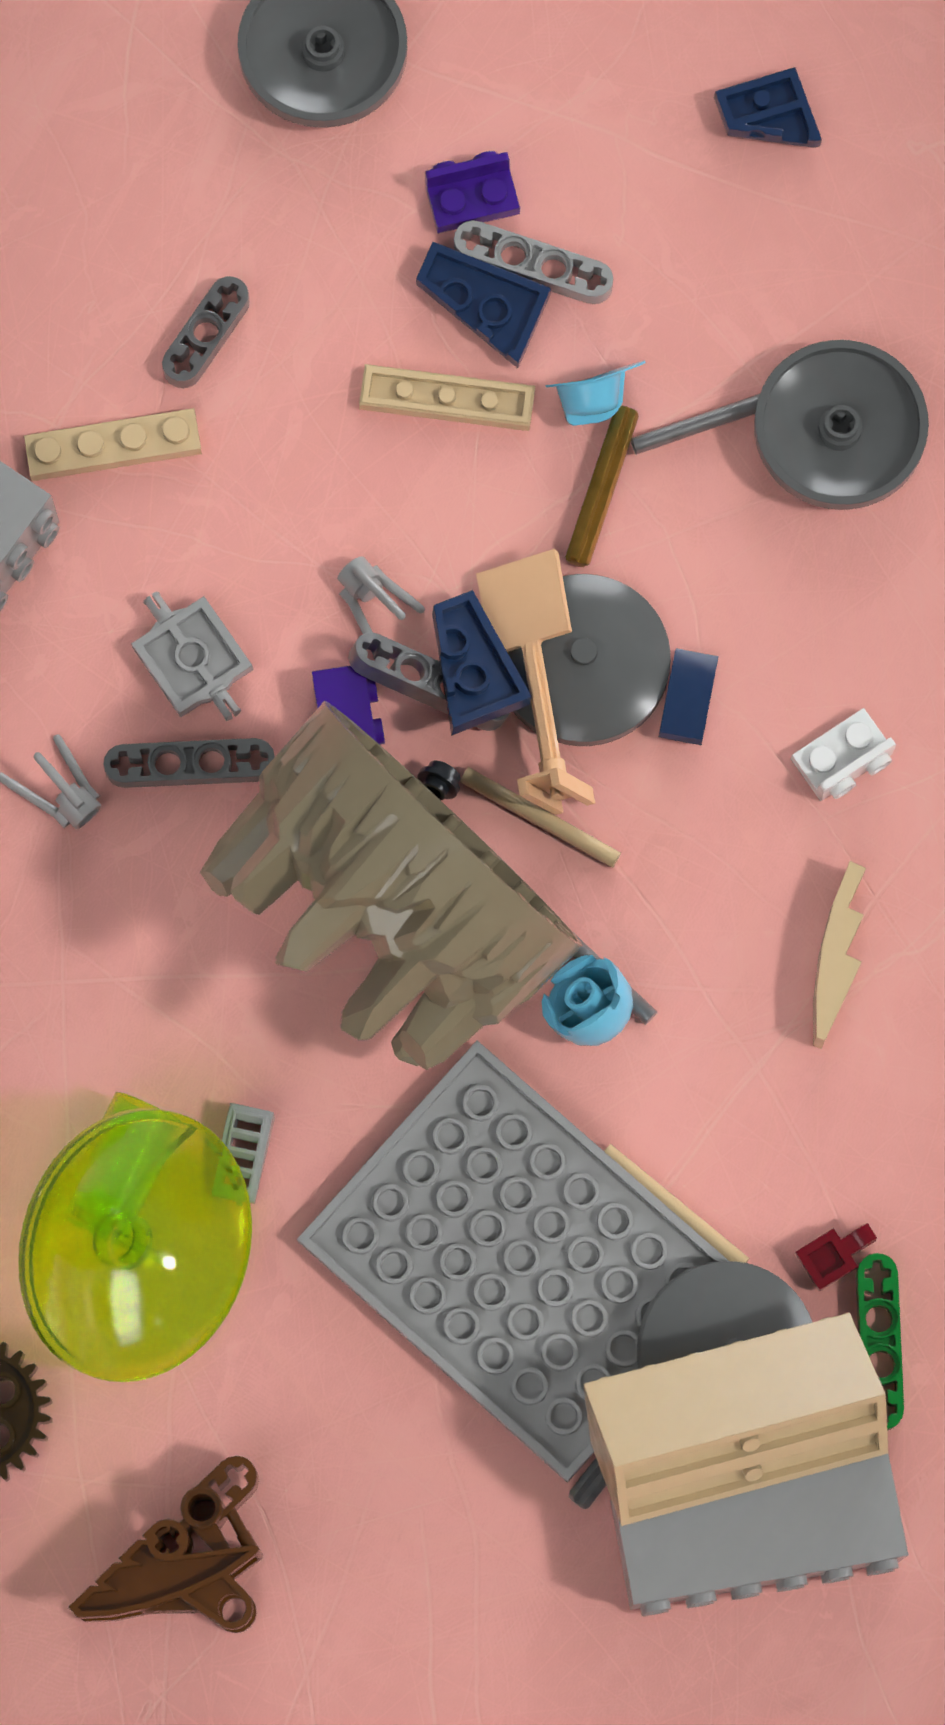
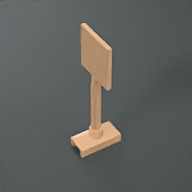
M552 549L476 573L482 608L506 651L510 652L522 648L529 692L532 696L531 705L541 762L538 764L539 773L517 779L519 795L554 815L564 813L561 800L571 797L587 806L595 804L593 787L566 772L565 760L560 757L541 647L542 642L572 632L558 551Z

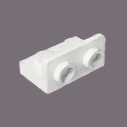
M863 708L792 754L791 760L820 801L830 795L834 799H838L856 786L854 779L866 771L872 776L887 767L892 762L890 756L894 752L896 743L891 737L888 739L884 737Z

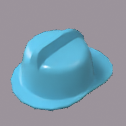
M646 361L630 364L583 381L546 385V387L555 386L557 388L568 424L575 426L600 423L610 419L623 403L625 371L643 365Z

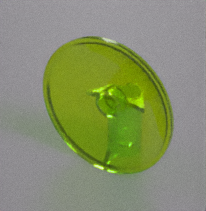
M115 1092L102 1120L80 1132L54 1158L35 1188L26 1211L19 1242L18 1269L21 1295L31 1324L41 1341L58 1359L74 1370L94 1378L113 1382L140 1381L163 1374L182 1364L204 1346L218 1330L232 1308L242 1286L248 1266L252 1239V1213L249 1194L241 1170L230 1150L215 1133L200 1122L182 1114L159 1109L131 1095Z

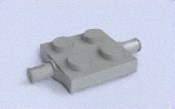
M159 592L152 594L153 600L148 596L143 603L149 608L157 622L150 632L131 644L133 650L180 717H183L199 705L213 701L226 721L233 719L232 713L236 717L241 712V709L232 699L228 690L234 682L253 671V665L207 599L203 596L188 607L172 612Z

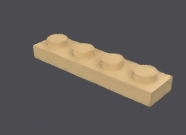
M194 408L24 435L32 481L202 454Z

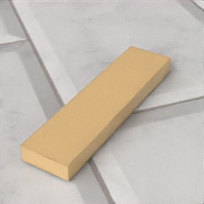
M365 364L359 409L530 431L535 386Z

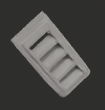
M230 1103L211 1195L255 1204L275 1121L273 1112ZM238 1120L261 1125L260 1133L237 1128ZM234 1138L258 1143L256 1151L232 1146ZM229 1157L253 1161V1168L249 1169L228 1164ZM225 1174L250 1179L249 1187L224 1182Z

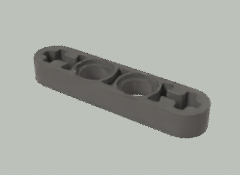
M257 738L121 744L114 746L107 752L104 758V769L110 782L123 788L258 782L260 774L275 758V755L269 743ZM237 750V759L251 758V751L259 750L261 757L268 758V761L261 762L260 769L252 770L249 762H236L238 771L231 772L232 761L229 751ZM209 751L218 752L224 757L223 767L214 773L205 772L199 766L200 758ZM172 753L178 756L181 763L175 773L164 775L157 771L155 767L156 761L162 754ZM149 754L147 763L151 775L143 776L144 771L142 767H131L128 770V775L120 776L118 769L112 768V765L119 764L120 757L128 756L131 764H144L141 755Z

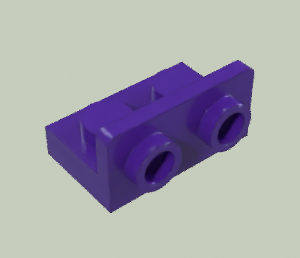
M487 151L476 155L473 160L457 164L454 161H444L434 165L431 170L425 172V188L437 233L458 229L464 222L472 220L485 223L520 214V205L510 172V159L507 152L497 154L495 151Z

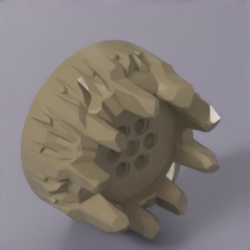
M326 701L319 706L259 776V793L217 842L200 871L205 881L216 894L226 897L232 894L235 900L246 909L259 915L297 881L300 882L302 887L313 892L315 900L286 936L276 955L275 964L309 971L352 936L356 935L357 938L371 940L378 959L367 978L346 1003L342 1011L341 1030L358 1040H369L424 991L402 1027L393 1037L391 1044L394 1054L399 1060L415 1066H421L426 1070L448 1059L483 1026L498 1024L516 1006L529 1000L583 947L580 940L559 916L474 831L380 744L336 707Z

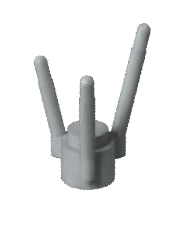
M363 556L348 563L338 575V580L345 587L340 592V596L349 605L362 634L370 633L372 630L357 601L359 598L362 602H368L376 596L398 619L403 620L406 616L394 600L382 589L383 586L418 613L425 611V607L389 579L377 565L372 567Z
M55 735L53 740L80 788L75 783L69 785L41 753L36 752L34 754L35 761L62 791L55 800L60 805L59 808L0 772L1 783L53 816L63 828L69 823L75 829L81 828L102 807L97 801L100 795L91 787L60 735Z

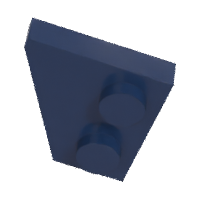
M795 67L715 91L714 99L728 136L812 148L821 146L822 138Z

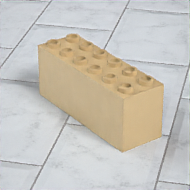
M850 1313L823 1318L813 1323L790 1329H782L768 1335L745 1341H737L723 1347L700 1353H692L682 1358L647 1365L637 1370L614 1376H606L596 1381L584 1383L591 1445L621 1526L888 1454L886 1394Z

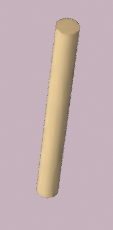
M470 767L466 769L460 782L606 865L613 868L617 863L621 852Z
M612 1144L605 1149L604 1152L727 1260L748 1262L750 1259Z

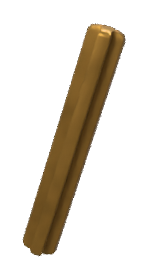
M621 405L611 418L565 556L567 562L578 567L588 566L591 562L639 417L638 412L628 406Z

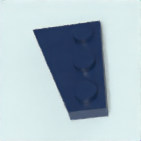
M432 242L416 278V285L515 367L519 368L551 295L550 287L436 242Z
M473 590L435 604L432 617L451 736L530 705L532 696Z

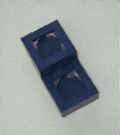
M676 648L659 738L702 745L719 656Z

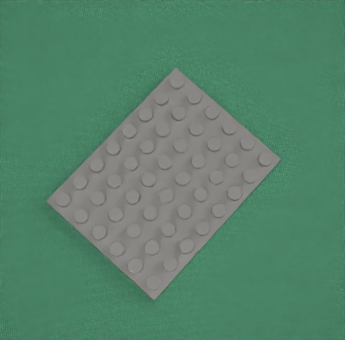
M478 1040L297 1238V1241L567 1483L594 1453L590 1441L584 1383L596 1381L606 1376H614L637 1370L639 1329L645 1312L657 1293L674 1277L690 1268L710 1262L729 1261Z

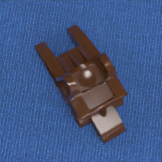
M232 1456L223 1460L196 1487L184 1495L180 1506L181 1514L184 1518L182 1521L177 1522L176 1520L165 1519L152 1525L142 1535L146 1540H137L119 1557L122 1563H113L95 1581L99 1586H89L68 1608L84 1622L120 1621L149 1614L201 1613L228 1632L240 1633L249 1629L256 1619V1605L235 1579L263 1559L262 1551L255 1543L251 1533L247 1530L237 1512L253 1496L258 1488V1472L252 1462L241 1456ZM234 1468L235 1471L240 1472L244 1468L247 1469L248 1472L244 1477L248 1484L243 1489L237 1485L232 1486L225 1493L227 1498L232 1501L225 1506L219 1495L211 1487L216 1483L222 1491L230 1482V1478L227 1475L229 1470ZM206 1500L215 1503V1512L210 1519L202 1522L194 1520L193 1511L198 1503ZM227 1520L230 1521L242 1547L230 1548L221 1531ZM196 1532L213 1551L193 1553L194 1542L191 1535ZM170 1533L173 1538H175L176 1533L180 1534L176 1538V1542L180 1547L173 1553H170L168 1548L165 1554L161 1553L166 1547L162 1539ZM231 1599H242L246 1606L243 1617L235 1622L226 1621L223 1618L225 1604Z

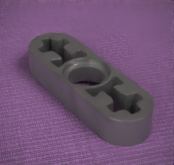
M231 276L217 280L165 353L162 361L164 375L167 381L174 387L188 388L199 381L249 308V294L247 286L242 280ZM233 291H236L238 303L229 302L223 310V317L227 320L224 322L217 314L223 305L221 294L230 295ZM205 322L214 324L219 330L217 337L210 342L197 340L194 336V331L199 324ZM185 343H189L195 350L189 360L191 371L182 370L178 375L175 373L173 362L175 360L179 363L185 361L190 354L189 347Z

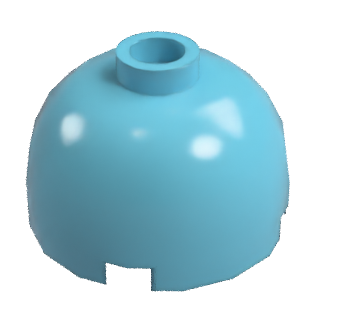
M584 955L569 961L550 980L555 986L551 990L549 997L545 993L543 995L542 1014L548 1025L564 1039L580 1046H599L611 1041L622 1032L630 1020L633 1010L630 984L619 968L605 957L604 959H596L593 955Z

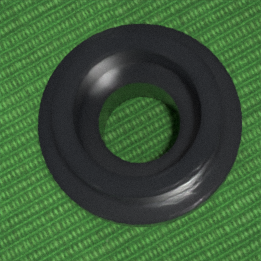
M431 761L428 766L422 767L417 775L418 780L440 800L453 799L460 790L458 783L461 777L459 773L445 762Z

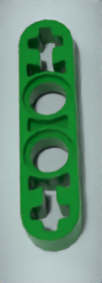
M874 1253L865 1257L856 1270L857 1323L859 1335L869 1357L874 1353L883 1352L889 1355L893 1361L892 1373L887 1377H878L882 1386L891 1383L895 1384V1391L887 1389L885 1392L887 1406L895 1408V1413L887 1417L888 1431L899 1424L904 1414L899 1280L897 1266L892 1258L885 1254ZM873 1263H880V1269L889 1273V1277L884 1278L881 1282V1295L890 1293L891 1301L883 1298L865 1301L864 1293L868 1295H873L874 1293L873 1279L865 1278L864 1272L871 1270ZM881 1307L889 1312L892 1320L889 1329L884 1332H875L869 1328L866 1322V1315L870 1309Z

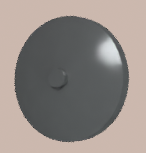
M251 0L245 9L239 26V62L242 74L252 93L267 109L279 117L295 124L309 127L328 128L346 125L360 120L378 109L396 89L403 75L407 59L406 26L395 0Z
M829 340L811 344L784 359L770 374L761 390L754 420V434L759 455L776 482L787 492L806 503L835 510H850L870 506L886 499L899 490L915 472L926 446L929 427L928 411L923 393L906 367L896 358L877 347L851 340Z
M573 574L562 576L572 632L545 640L541 644L558 743L572 746L602 745L618 740L633 732L657 708L669 678L671 663L669 640L664 625L654 608L631 587L600 575ZM522 648L507 652L529 691ZM531 702L530 705L513 711L518 719L536 733Z
M736 1261L705 1263L690 1268L674 1277L651 1301L638 1333V1369L647 1365L667 1362L692 1353L712 1350L737 1341H745L775 1333L782 1329H790L813 1322L797 1293L786 1282L770 1271L759 1266Z

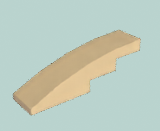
M852 861L848 864L831 907L818 956L813 996V1046L820 1049L861 965V961L846 955L864 916L848 908L866 870L865 867Z

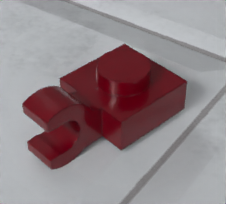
M868 1223L840 1239L833 1228L797 1250L795 1255L820 1292L857 1269L858 1266L852 1255L876 1242L877 1237Z

